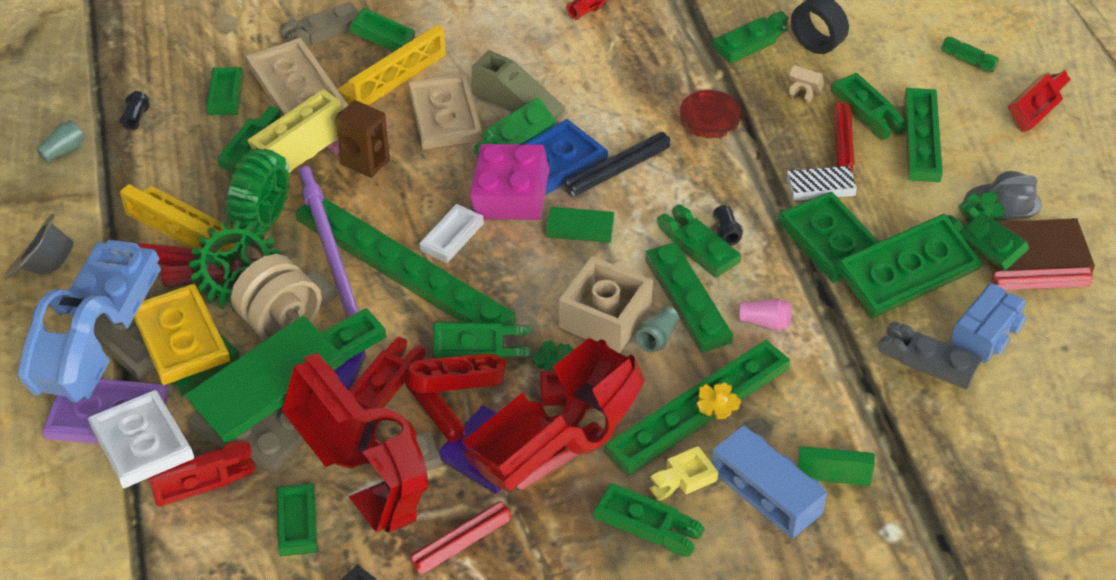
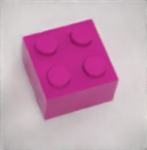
M481 144L470 193L475 212L483 215V219L540 220L549 175V165L544 145Z

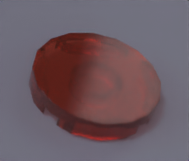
M701 90L692 93L683 100L680 106V121L685 128L686 125L690 129V133L703 138H721L726 136L728 131L732 129L734 131L738 128L741 120L740 104L734 97L720 91Z

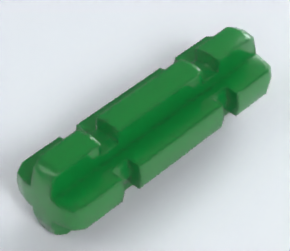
M946 37L941 47L943 52L949 55L955 54L956 58L974 66L980 65V68L987 72H993L998 65V57L985 54V51L967 43H960V40L953 37Z

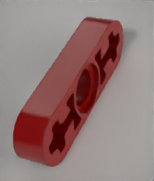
M494 354L417 360L409 365L407 386L419 393L497 386L504 380L506 362L503 358Z

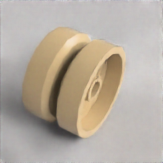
M280 254L264 256L253 262L241 273L233 286L231 295L233 309L250 324L251 328L264 341L303 315L312 323L319 312L322 301L321 290L287 256Z

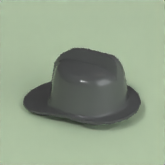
M1017 171L1001 173L993 183L974 187L967 192L964 198V202L967 203V197L973 193L981 198L982 193L993 191L994 194H997L996 203H1001L1002 208L1005 209L1003 218L995 219V221L1033 217L1039 213L1042 207L1041 199L1036 194V177Z
M51 214L45 220L33 241L12 263L3 277L4 280H7L20 268L39 274H47L59 269L64 263L74 242L52 224L54 214Z

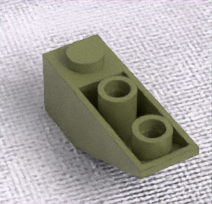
M488 50L471 66L473 94L512 112L539 97L555 120L565 111V106L512 59Z

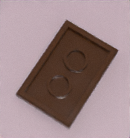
M1077 218L998 222L1027 241L1030 248L1007 270L1089 267L1093 273L1095 264ZM988 260L992 274L995 271L1002 270Z

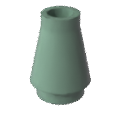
M69 120L66 123L61 122L36 150L49 163L57 157L80 148L81 143L86 139L79 127Z
M666 306L658 313L638 324L635 340L639 347L647 352H656L664 349L674 326L679 321L677 311L672 307Z

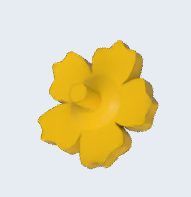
M726 382L721 385L716 384L714 390L705 384L699 388L697 408L699 412L707 416H711L714 413L716 419H726L731 415L732 411L739 409L741 399L737 398L736 394H731L732 386L727 385Z

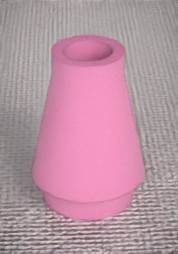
M783 298L741 303L740 322L751 323L778 332L781 329H789L792 305L791 302L783 301Z

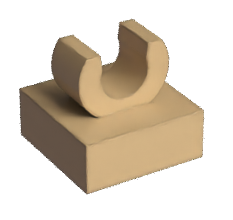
M793 65L789 75L792 84L789 90L790 97L795 99L798 91L805 90L807 92L804 98L805 103L810 104L814 97L813 93L818 95L822 93L825 85L821 73Z

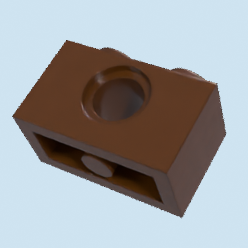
M357 100L352 101L335 117L341 164L372 178L390 161L386 116L384 112Z

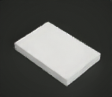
M157 390L87 418L123 489L194 459L190 445Z

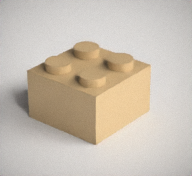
M591 256L559 299V328L585 339L589 337L595 341L603 339L609 348L620 353L636 331L638 324L642 322L651 309L653 280Z

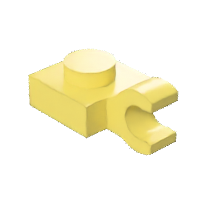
M697 446L667 459V470L656 472L651 476L655 486L650 487L649 491L656 501L666 499L678 487L685 494H688L716 482L718 470L700 447Z

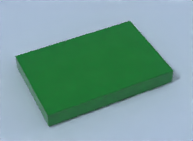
M832 191L778 213L777 222L832 283L843 279L835 268L838 260L879 242Z

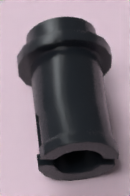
M134 91L125 99L126 107L119 122L120 124L124 123L122 126L128 130L138 129L143 113L148 111L150 107L148 96L141 91Z
M721 205L715 208L712 214L718 227L717 235L730 246L735 245L742 238V226L736 222L731 207Z

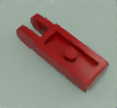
M399 336L386 350H382L349 390L353 393L362 409L371 407L384 408L406 382L404 377L409 370V365L414 361L424 359L426 354L425 348L417 344L402 359L401 356L405 353L408 342Z
M246 440L235 443L231 442L226 444L222 450L219 449L194 457L192 460L149 477L156 506L160 507L230 485V482L242 479L244 476L248 477L255 470L254 460L249 458L251 457L250 454H252L251 445Z

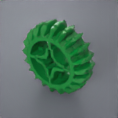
M265 148L250 149L247 154L241 157V163L236 164V170L234 174H231L232 180L230 185L227 186L229 191L225 197V200H227L225 212L228 213L227 221L230 222L232 228H234V221L238 220L240 221L241 229H245L246 225L251 222L254 225L253 233L261 228L269 231L270 226L279 218L282 209H285L284 204L286 199H288L287 192L290 188L288 181L291 175L288 172L289 164L286 163L285 157Z
M235 220L233 223L234 229H228L227 224L222 222L220 223L221 232L219 233L215 229L209 228L208 233L211 239L199 237L198 242L202 248H193L191 251L192 256L197 258L189 262L190 269L196 271L191 275L192 282L200 283L197 289L200 294L207 293L206 301L209 304L219 298V309L223 310L227 303L231 302L234 284L241 273L253 263L247 258L249 245L257 249L262 257L273 254L281 255L280 249H272L275 245L274 238L264 239L266 231L263 228L253 233L254 225L251 222L246 225L245 229H241L240 221ZM236 243L235 247L228 252L217 251L225 245ZM241 257L243 268L240 269L238 267V271H233L232 273L230 263L234 264V261H239ZM209 263L216 265L217 269L225 273L223 287L215 283L209 276Z

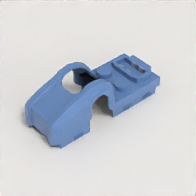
M108 240L107 243L97 242L69 291L53 289L42 297L32 313L30 327L24 341L17 370L18 378L32 395L39 396L42 392L65 396L75 403L80 399L89 400L110 362L94 335L95 321L100 314L104 313L113 324L123 322L128 329L161 270L157 264L160 258L155 250L140 248L137 243ZM48 304L57 315L67 313L72 315L71 329L68 332L58 334L48 332L45 329L43 315Z

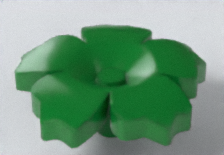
M993 191L982 193L981 198L975 193L967 197V203L972 205L979 213L983 212L993 220L1003 218L1005 209L1002 208L1001 203H996L997 194H994Z
M552 340L544 341L543 346L539 348L540 353H533L532 362L538 368L543 369V371H554L553 367L574 349L570 344L564 345L560 343L556 347Z

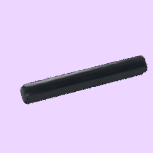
M659 132L568 178L564 182L565 191L571 197H575L661 153L670 147L671 140L669 136L664 132Z

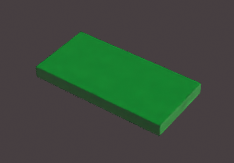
M944 213L838 260L835 268L873 319L980 270L983 263Z
M303 315L186 393L185 397L193 409L226 445L284 405L293 368L304 363L305 357L318 353L333 370L340 367L345 361L343 355Z

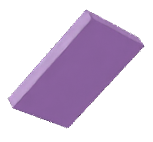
M100 379L89 400L80 399L75 403L65 396L56 395L42 430L44 438L99 444L87 418L154 390H157L164 404H166L170 393L168 385Z

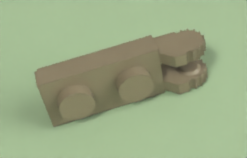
M351 2L340 4L298 21L295 19L288 20V22L282 23L278 32L284 39H287L286 42L301 38L306 46L314 45L349 32L350 24L359 14V11Z

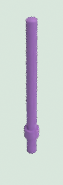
M305 166L298 170L303 185L302 196L305 204L310 206L346 317L348 318L359 312L322 204L324 200L320 186L315 183L311 168Z

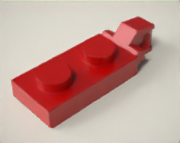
M1066 70L1057 74L1053 73L1050 75L1048 72L1039 76L1007 106L1022 132L1034 128L1063 100L1060 90L1071 80Z

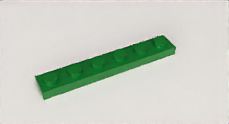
M765 339L607 442L604 453L629 476L715 419L714 413L711 416H707L699 412L697 408L700 387L706 384L714 390L716 384L721 385L726 382L727 385L732 386L731 394H736L737 398H740L742 401L787 371L790 366V359Z

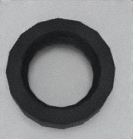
M805 0L791 14V27L795 37L800 44L813 53L826 54L831 52L848 35L849 23L847 15L835 0ZM810 12L818 15L825 22L830 37L822 34L811 21Z

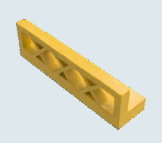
M437 24L354 76L337 90L348 105L354 100L370 105L446 56L444 28Z
M128 184L120 191L126 215L188 248H202L198 239L199 237L211 239L208 233L209 228L215 229L217 233L221 232V221L151 185L146 190L141 191ZM236 243L225 245L217 251L228 252L235 247Z

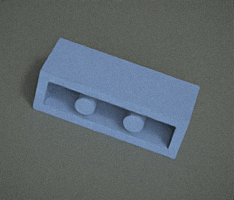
M743 425L713 449L712 464L718 470V478L792 539L823 514L827 491L823 489L822 485L816 479L808 477L795 466L790 458L782 456L768 445L761 435L754 434L746 426Z

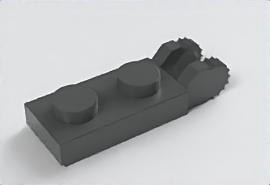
M897 321L889 324L886 329L888 336L882 337L878 343L879 351L901 361V364L963 389H968L982 360L980 356L919 332L915 333L910 326L898 323Z

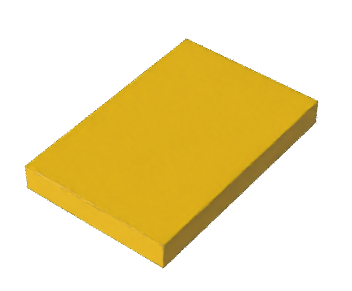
M195 283L143 301L133 318L163 386L230 362L229 352Z

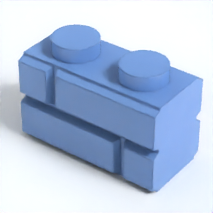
M993 283L988 284L955 324L950 342L951 345L982 357V363L988 362L994 353L1001 355L1009 343L1011 332L1017 335L1026 321V316L1023 315L1026 304L1024 299L1011 292L1007 294L1005 289Z

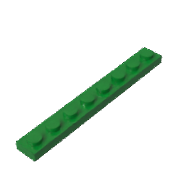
M326 198L322 201L338 247L460 322H502L504 325H513L515 323V313ZM304 204L295 211L296 219L319 234L310 206Z

